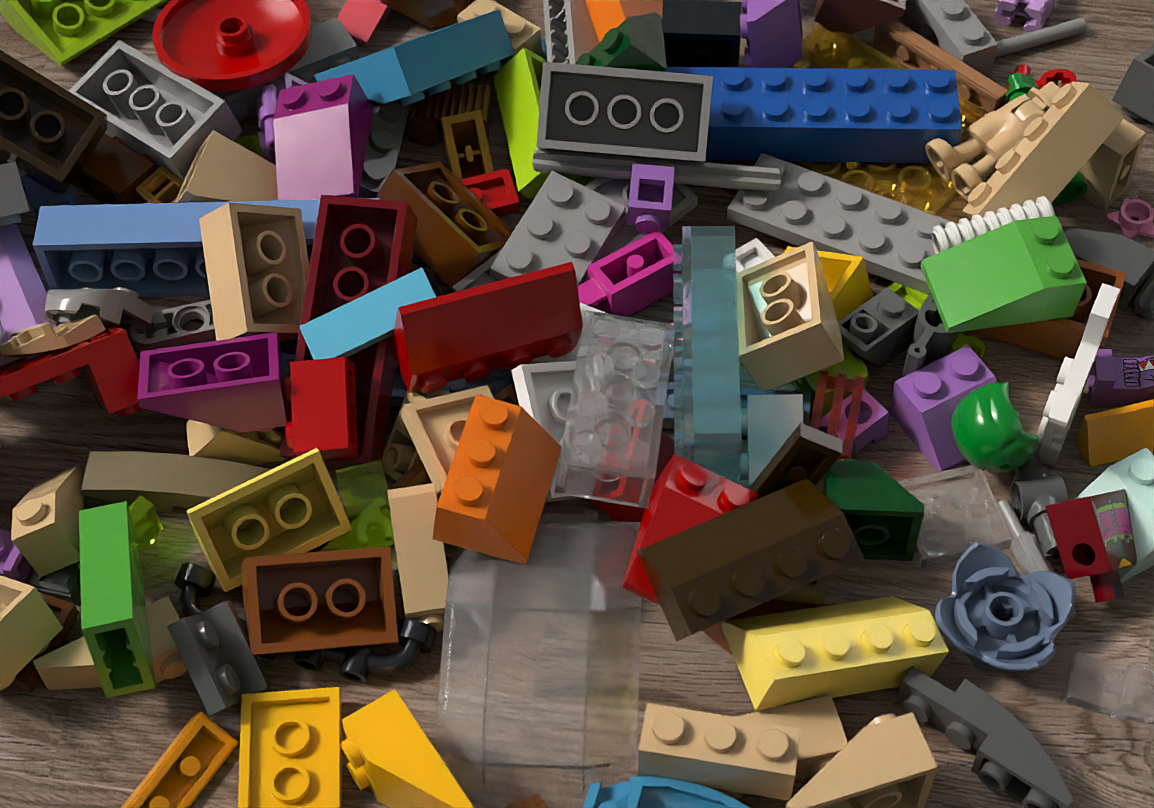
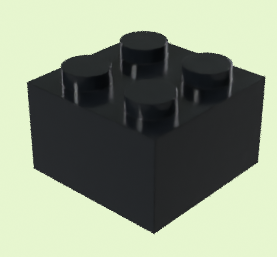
M663 0L662 29L667 67L739 68L742 2Z

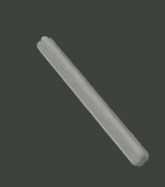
M542 148L534 150L532 167L536 172L551 173V171H554L558 174L631 180L632 163L675 167L673 184L766 192L779 191L782 176L781 170L778 168Z

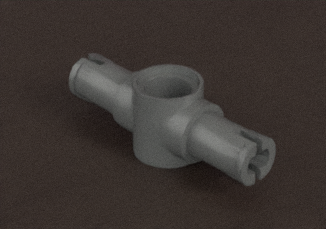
M1036 451L1029 460L1014 470L1015 476L1010 486L1011 506L1019 521L1027 520L1029 527L1036 530L1045 559L1051 563L1061 562L1062 559L1045 506L1068 501L1067 489L1060 475L1051 476L1049 470L1041 465Z

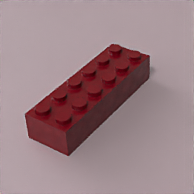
M321 195L300 326L410 273L418 218L408 202ZM299 329L295 361L314 360ZM393 335L346 357L355 367L359 457L323 460L327 469L380 474L397 363L391 347ZM291 404L287 405V421H292ZM284 426L280 456L290 461L298 456L293 453V449L288 448L286 426Z

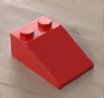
M674 454L651 487L622 588L660 605L637 551L757 500L758 494Z

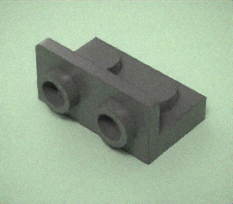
M230 601L222 602L203 613L184 617L167 626L209 716L240 703L242 694L260 693L270 687V682L257 655L252 656L249 638Z

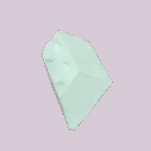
M1147 448L1109 466L1075 498L1079 499L1125 489L1137 563L1118 570L1121 583L1154 566V456Z

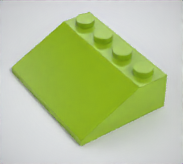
M0 0V14L17 33L59 66H63L169 0Z

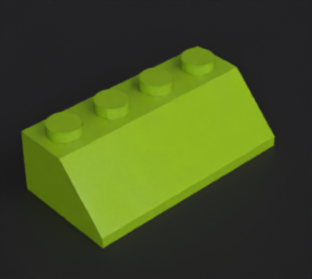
M523 48L493 76L517 189L526 198L534 199L550 174L536 172L532 167L533 153L537 149L543 62H547V60ZM560 174L583 186L597 178Z

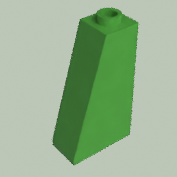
M127 501L79 511L81 625L105 697L107 699L156 688L138 536Z

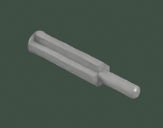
M1000 500L996 507L1013 537L1009 542V546L1024 575L1039 570L1054 572L1049 560L1045 559L1042 547L1035 534L1030 535L1029 531L1025 532L1009 500ZM1075 609L1073 610V613H1072V615H1071L1069 621L1075 617V615H1076Z

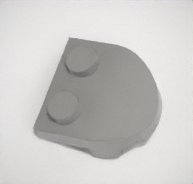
M126 288L50 289L45 301L43 318L53 325H58L97 314L103 325L151 324L154 307L138 299L139 294Z

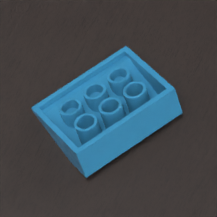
M497 9L320 72L314 76L316 81L320 82L329 78L354 74L368 99L382 104L400 99L402 106L424 99L423 90L427 89L428 94L433 95L452 88L449 81L451 79L457 85L477 78L476 69H479L480 75L502 68L500 60L515 53L500 10Z

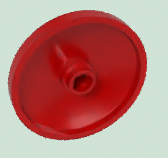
M171 0L158 15L153 27L152 38L159 63L164 65L169 71L192 81L207 91L227 92L262 85L290 70L300 61L309 48L313 27L309 8L305 0Z

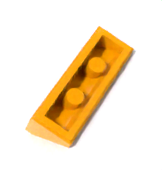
M1154 399L1085 415L1076 443L1087 465L1095 467L1120 461L1144 448L1153 453Z
M200 712L194 715L121 808H189L239 742L204 713Z

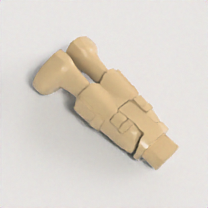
M1052 81L1040 90L1033 87L1028 91V95L1023 94L1000 109L985 114L983 118L977 120L967 129L969 139L957 146L952 147L948 142L940 138L931 140L925 146L931 163L947 183L952 180L956 192L967 200L973 189L985 182L997 170L995 166L998 160L1007 151L1015 149L1025 138L1023 133L1027 126L1034 119L1040 116L1043 117L1053 105L1051 100L1060 88ZM979 154L986 155L977 163L969 164Z

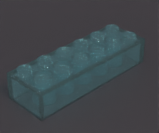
M682 226V244H673V271H682V273H673L674 304H682V306H674V338H682V340H674V373H683L674 374V454L739 484L742 432L735 226Z

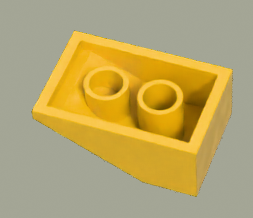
M395 689L342 719L347 739L340 742L349 760L347 768L360 790L369 787L377 801L389 808H474Z

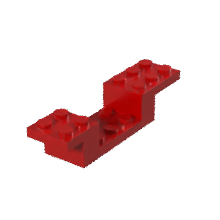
M113 326L78 344L48 351L0 370V398L8 396L11 401L23 399L38 392L36 388L38 383L50 379L55 384H60L80 376L79 367L83 366L99 407L109 414L117 413L119 417H124L143 409L139 407L137 400L140 365L126 330Z

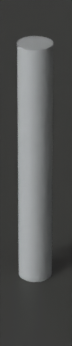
M1078 18L997 41L998 46L995 58L1085 33L1086 22L1083 18Z

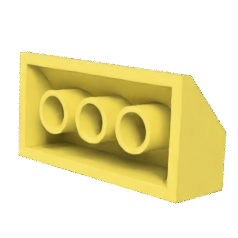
M893 596L727 620L721 626L755 711L832 695V698L900 687L902 679L912 666L931 677L949 652L930 611Z

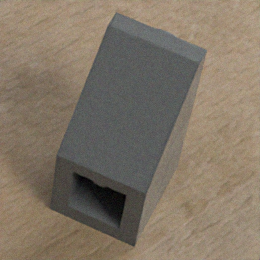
M887 287L838 322L842 342L862 358L883 367L909 348L919 310Z

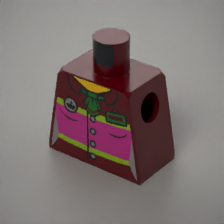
M1125 489L1045 506L1068 578L1074 579L1089 576L1095 603L1123 598L1124 593L1118 570L1137 563Z

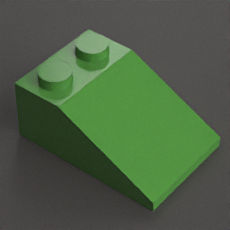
M1057 216L1013 221L923 259L920 265L947 334L1073 317L1087 284Z

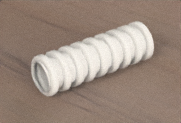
M1045 196L1037 198L1036 203L1032 200L1024 201L1023 206L1019 204L1011 205L1010 210L1006 207L999 208L996 214L993 211L985 212L984 217H981L979 214L973 215L971 221H968L967 218L960 219L957 225L954 222L946 223V228H942L940 225L934 226L931 233L933 247L937 254L1013 221L1055 216V212L1050 201Z

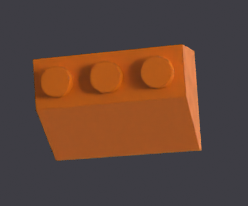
M478 394L475 395L436 507L433 540L523 565L527 564L562 447L522 406Z

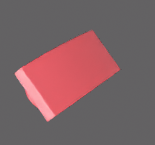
M347 0L337 18L355 42L368 47L382 20L385 21L391 8L381 3L380 0Z

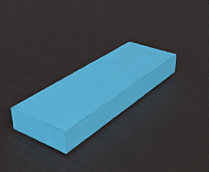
M420 268L299 326L314 360L346 358L392 336L398 307L437 296L424 269Z

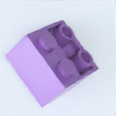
M742 0L743 14L740 15V30L742 39L746 38L747 46L744 48L746 68H788L803 58V26L800 0Z

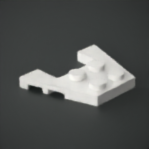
M1102 283L1075 358L1072 359L1066 356L1064 358L1056 380L1058 383L1049 395L1042 415L1043 418L1037 431V435L1040 437L1039 443H1041L1038 456L1043 464L1055 467L1081 401L1098 348L1106 331L1109 317L1120 291L1119 288Z

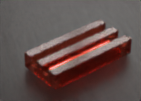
M820 370L810 427L817 430L820 429L827 388L835 389L827 434L836 437L844 391L853 392L843 454L837 461L851 459L865 377L856 376L855 380L847 379V374L838 373L837 377L829 376L828 371Z

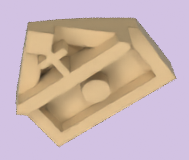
M97 314L58 324L52 327L50 322L12 332L10 340L0 345V352L2 356L11 358L32 356L78 344L106 329Z

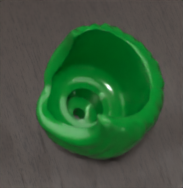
M1008 382L989 383L975 391H971L969 395L965 396L957 404L953 411L951 427L957 448L962 456L979 470H986L990 473H1005L1015 470L1029 460L1037 450L1040 437L1037 434L1023 431L1019 420V411L1013 409L1009 399Z

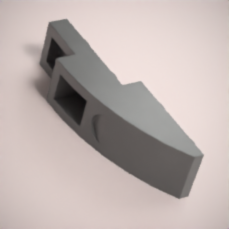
M912 666L902 679L896 703L901 705L907 714L913 712L917 721L928 722L944 732L948 740L957 747L966 750L970 749L977 753L971 771L978 775L980 781L985 786L996 792H1005L1022 803L1024 808H1070L1074 798L1061 773L1031 732L1010 711L966 678L957 691L953 692Z

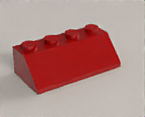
M573 263L560 264L398 307L391 347L407 392L412 393L421 390L423 393H431L444 388L448 382L462 378L466 381H475L487 376L491 370L506 366L512 370L522 364H529L538 357L549 355L551 358H558L573 351L583 331L576 273Z

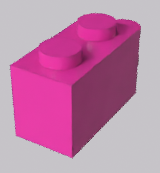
M656 230L588 266V281L577 286L579 302L625 319L681 289L683 256L660 230Z

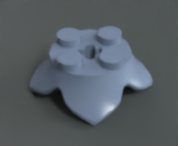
M976 541L958 560L952 575L951 595L942 598L936 605L935 622L941 634L955 648L968 656L973 666L981 671H991L994 669L1007 671L1037 670L1044 667L1054 657L1056 646L1053 640L1067 625L1074 610L1075 582L1050 571L1039 570L1027 575L1017 572L1011 558L997 548ZM993 615H998L1000 620L996 619Z

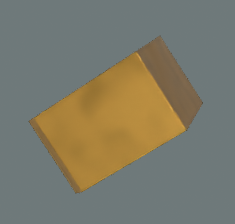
M481 110L440 118L445 160L449 171L458 180L494 172Z

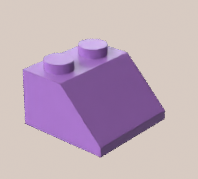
M969 345L896 380L894 383L889 413L940 476L968 462L957 448L952 433V415L957 404L965 396L969 395L971 391H975L989 383H997L994 374Z

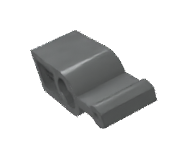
M931 292L919 310L901 378L921 369L926 359L938 360L943 358L950 351L960 332L947 334Z

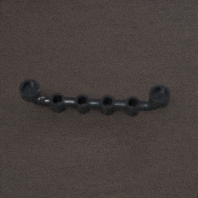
M183 563L174 581L175 585L181 589L179 603L184 617L207 611L201 608L198 599L199 597L210 596L217 579L216 575L210 570L192 563ZM239 617L244 627V630L248 636L246 620H243ZM403 619L398 629V644L402 648L394 655L384 656L376 654L367 647L356 646L294 652L296 653L294 662L298 666L311 671H321L324 661L341 664L339 674L342 677L353 682L365 683L369 672L380 675H394L407 670L415 663L420 653H430L432 651L437 630L419 620ZM278 653L257 656L269 660H275L277 658Z

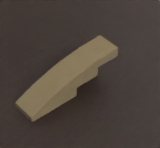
M90 451L80 494L117 503L127 501V504L131 506L171 514L174 506L191 509L272 469L227 460L181 454L137 451Z

